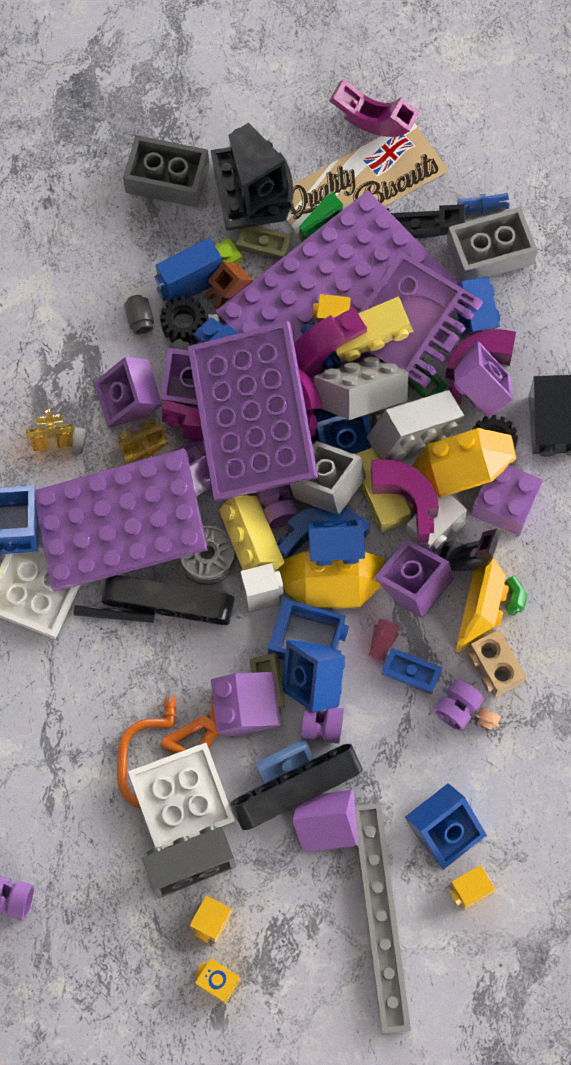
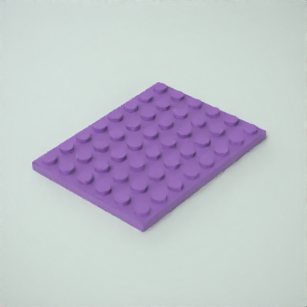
M367 190L217 309L216 314L225 325H230L238 333L288 321L291 325L293 341L295 343L303 335L300 329L305 324L310 327L309 322L311 321L317 324V319L312 318L314 303H319L320 294L350 297V309L354 307L357 313H359L401 251L455 284L458 282ZM334 350L333 352L335 353V355L337 356V358L340 360V358L338 357V355H337V353H336V350ZM367 352L361 353V356L356 360L342 361V364L337 369L344 367L347 363H359L364 361V358L373 356ZM322 363V372L319 373V374L325 373L326 368H325V366L323 365V363Z

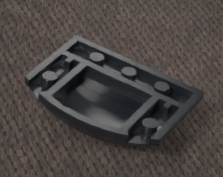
M268 140L267 142L273 147V143ZM230 147L211 150L226 231L287 220L293 203L294 193L292 175L286 160L287 193L246 217L232 170Z

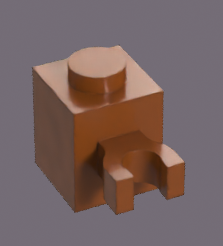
M222 262L208 280L214 289L209 290L204 297L207 300H212L216 295L217 302L213 307L219 309L226 303V298H233L254 280L238 263Z

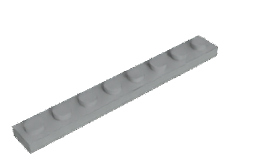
M381 802L355 805L358 852L382 1035L411 1031Z

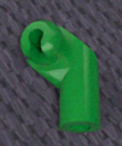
M514 575L504 582L506 586H509L508 590L512 594L510 602L505 605V609L512 616H515L518 612L521 613L525 609L527 593Z

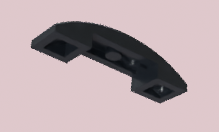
M465 204L439 205V210L391 214L414 238H430L447 235L448 227L465 223Z
M496 528L482 533L480 540L462 544L457 540L445 542L439 549L438 556L449 561L452 571H471L486 567L492 562L501 536V530Z

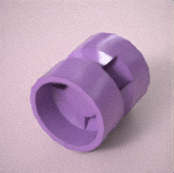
M290 485L256 492L261 506L265 508L263 511L270 528L286 526L287 522L299 513L295 501L290 500L293 497Z
M455 679L447 690L448 697H442L433 711L447 725L462 731L471 719L469 713L477 711L483 703L484 697L467 682Z
M305 707L301 739L316 741L319 737H322L324 742L339 744L344 708L336 707L311 712Z
M0 876V915L5 911L8 917L24 921L33 900L34 885L22 881L13 884L11 878Z

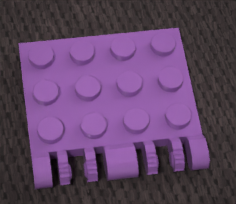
M401 251L360 312L399 296L414 332L409 333V336L401 341L392 340L385 343V346L377 351L369 350L366 352L373 357L379 358L381 362L396 364L398 368L408 371V378L425 389L431 379L415 369L416 366L427 374L434 376L436 370L430 364L422 361V357L427 353L437 362L443 363L446 357L430 347V345L433 343L444 352L450 353L459 337L443 326L446 323L452 329L463 333L466 328L462 323L451 318V314L455 310L464 318L472 320L474 314L459 303L462 302L465 306L477 312L483 302L475 295Z

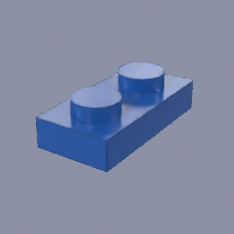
M391 648L381 675L432 695L442 667Z

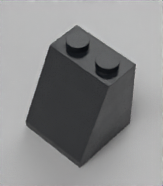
M250 123L235 129L228 135L232 170L246 217L287 193L285 159Z
M571 375L534 376L528 396L533 454L550 457L558 453H566V455L571 456Z

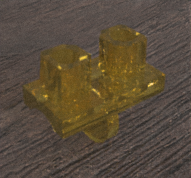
M51 408L45 409V416L36 417L37 425L47 424V427L26 430L27 438L31 439L34 452L48 450L47 436L53 435L57 436L58 449L73 446L75 425L54 426V423L63 422L62 414L52 415Z
M150 419L143 422L141 425L142 431L133 434L128 429L119 433L120 441H118L126 463L144 456L147 459L154 457L153 452L169 445L161 423L156 424L154 420Z

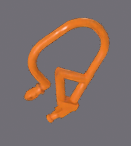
M169 694L164 700L165 713H163L165 719L140 720L127 728L119 742L117 764L118 788L123 798L137 808H140L137 797L130 791L127 784L128 744L131 738L143 729L172 728L174 726L177 713L176 698L173 694H171L172 701H169ZM213 694L211 695L210 719L206 716L197 718L164 737L160 747L172 754L185 751L187 749L177 744V742L204 728L207 732L199 745L207 743L209 749L216 736H220L216 729Z

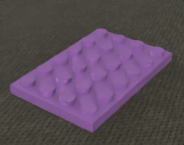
M285 321L188 346L214 500L221 501L318 478L290 323Z
M184 448L35 490V502L51 589L54 592L208 550L189 459Z

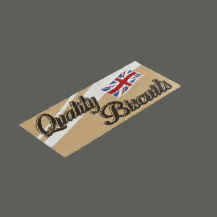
M414 123L410 132L398 137L380 136L294 183L293 203L288 213L287 221L299 237V226L331 191L342 202L343 209L367 190L385 207L447 173L449 170Z

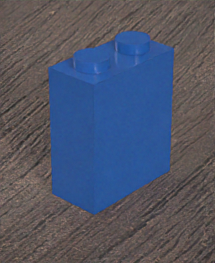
M210 237L155 265L157 275L154 278L158 285L156 289L162 301L167 300L172 304V298L177 297V300L180 301L181 296H185L187 300L189 296L193 297L212 287L208 280L222 264V257Z

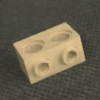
M500 629L471 644L470 654H468L470 663L475 669L479 668L483 675L481 678L483 686L487 692L492 691L495 698L524 683L526 675ZM489 648L495 652L496 656L486 658L481 651ZM501 671L506 673L509 679L501 682L496 679L494 674Z

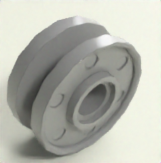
M203 525L207 551L212 552L214 556L208 560L203 559L200 556L203 552L181 557L180 565L183 573L191 581L200 585H214L222 582L230 575L234 567L235 550L229 535L224 530L215 526Z

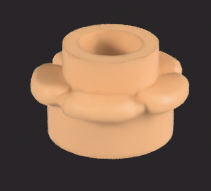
M482 707L478 714L475 713V716L479 718L478 724L492 730L494 725L499 727L498 722L501 716Z

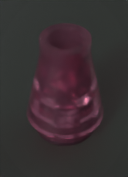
M379 619L378 623L374 624L368 656L384 661L386 654L399 635L397 632L399 626Z

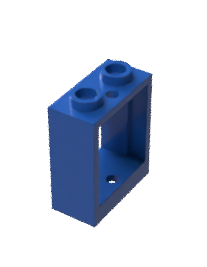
M35 485L0 488V507L28 505V528L0 529V554L38 552V513L35 502Z
M283 598L268 645V654L275 653L279 655V659L285 660L286 649H283L282 646L292 615L336 627L330 647L339 653L342 652L337 649L340 640L345 641L348 634L349 626L345 625L346 616Z

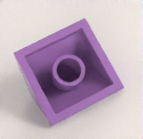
M353 790L320 794L296 806L292 821L304 853L358 846Z

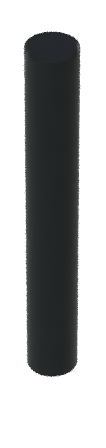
M82 605L74 606V616L154 623L155 612Z

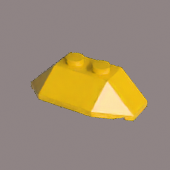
M477 428L427 444L412 467L427 478L434 488L436 496L444 497L492 482L505 470L509 463L516 460V454L511 435Z
M302 552L283 559L285 563L278 568L283 582V592L296 602L320 609L360 608L382 587L374 577L384 566V557L365 552V559H359V563L343 564V560H333L331 565L320 566L316 565V561L310 562L309 552Z
M494 558L486 567L473 571L455 652H463L472 643L493 633L495 626L500 627L503 611L498 609L500 601H506L509 586L504 585L506 576Z

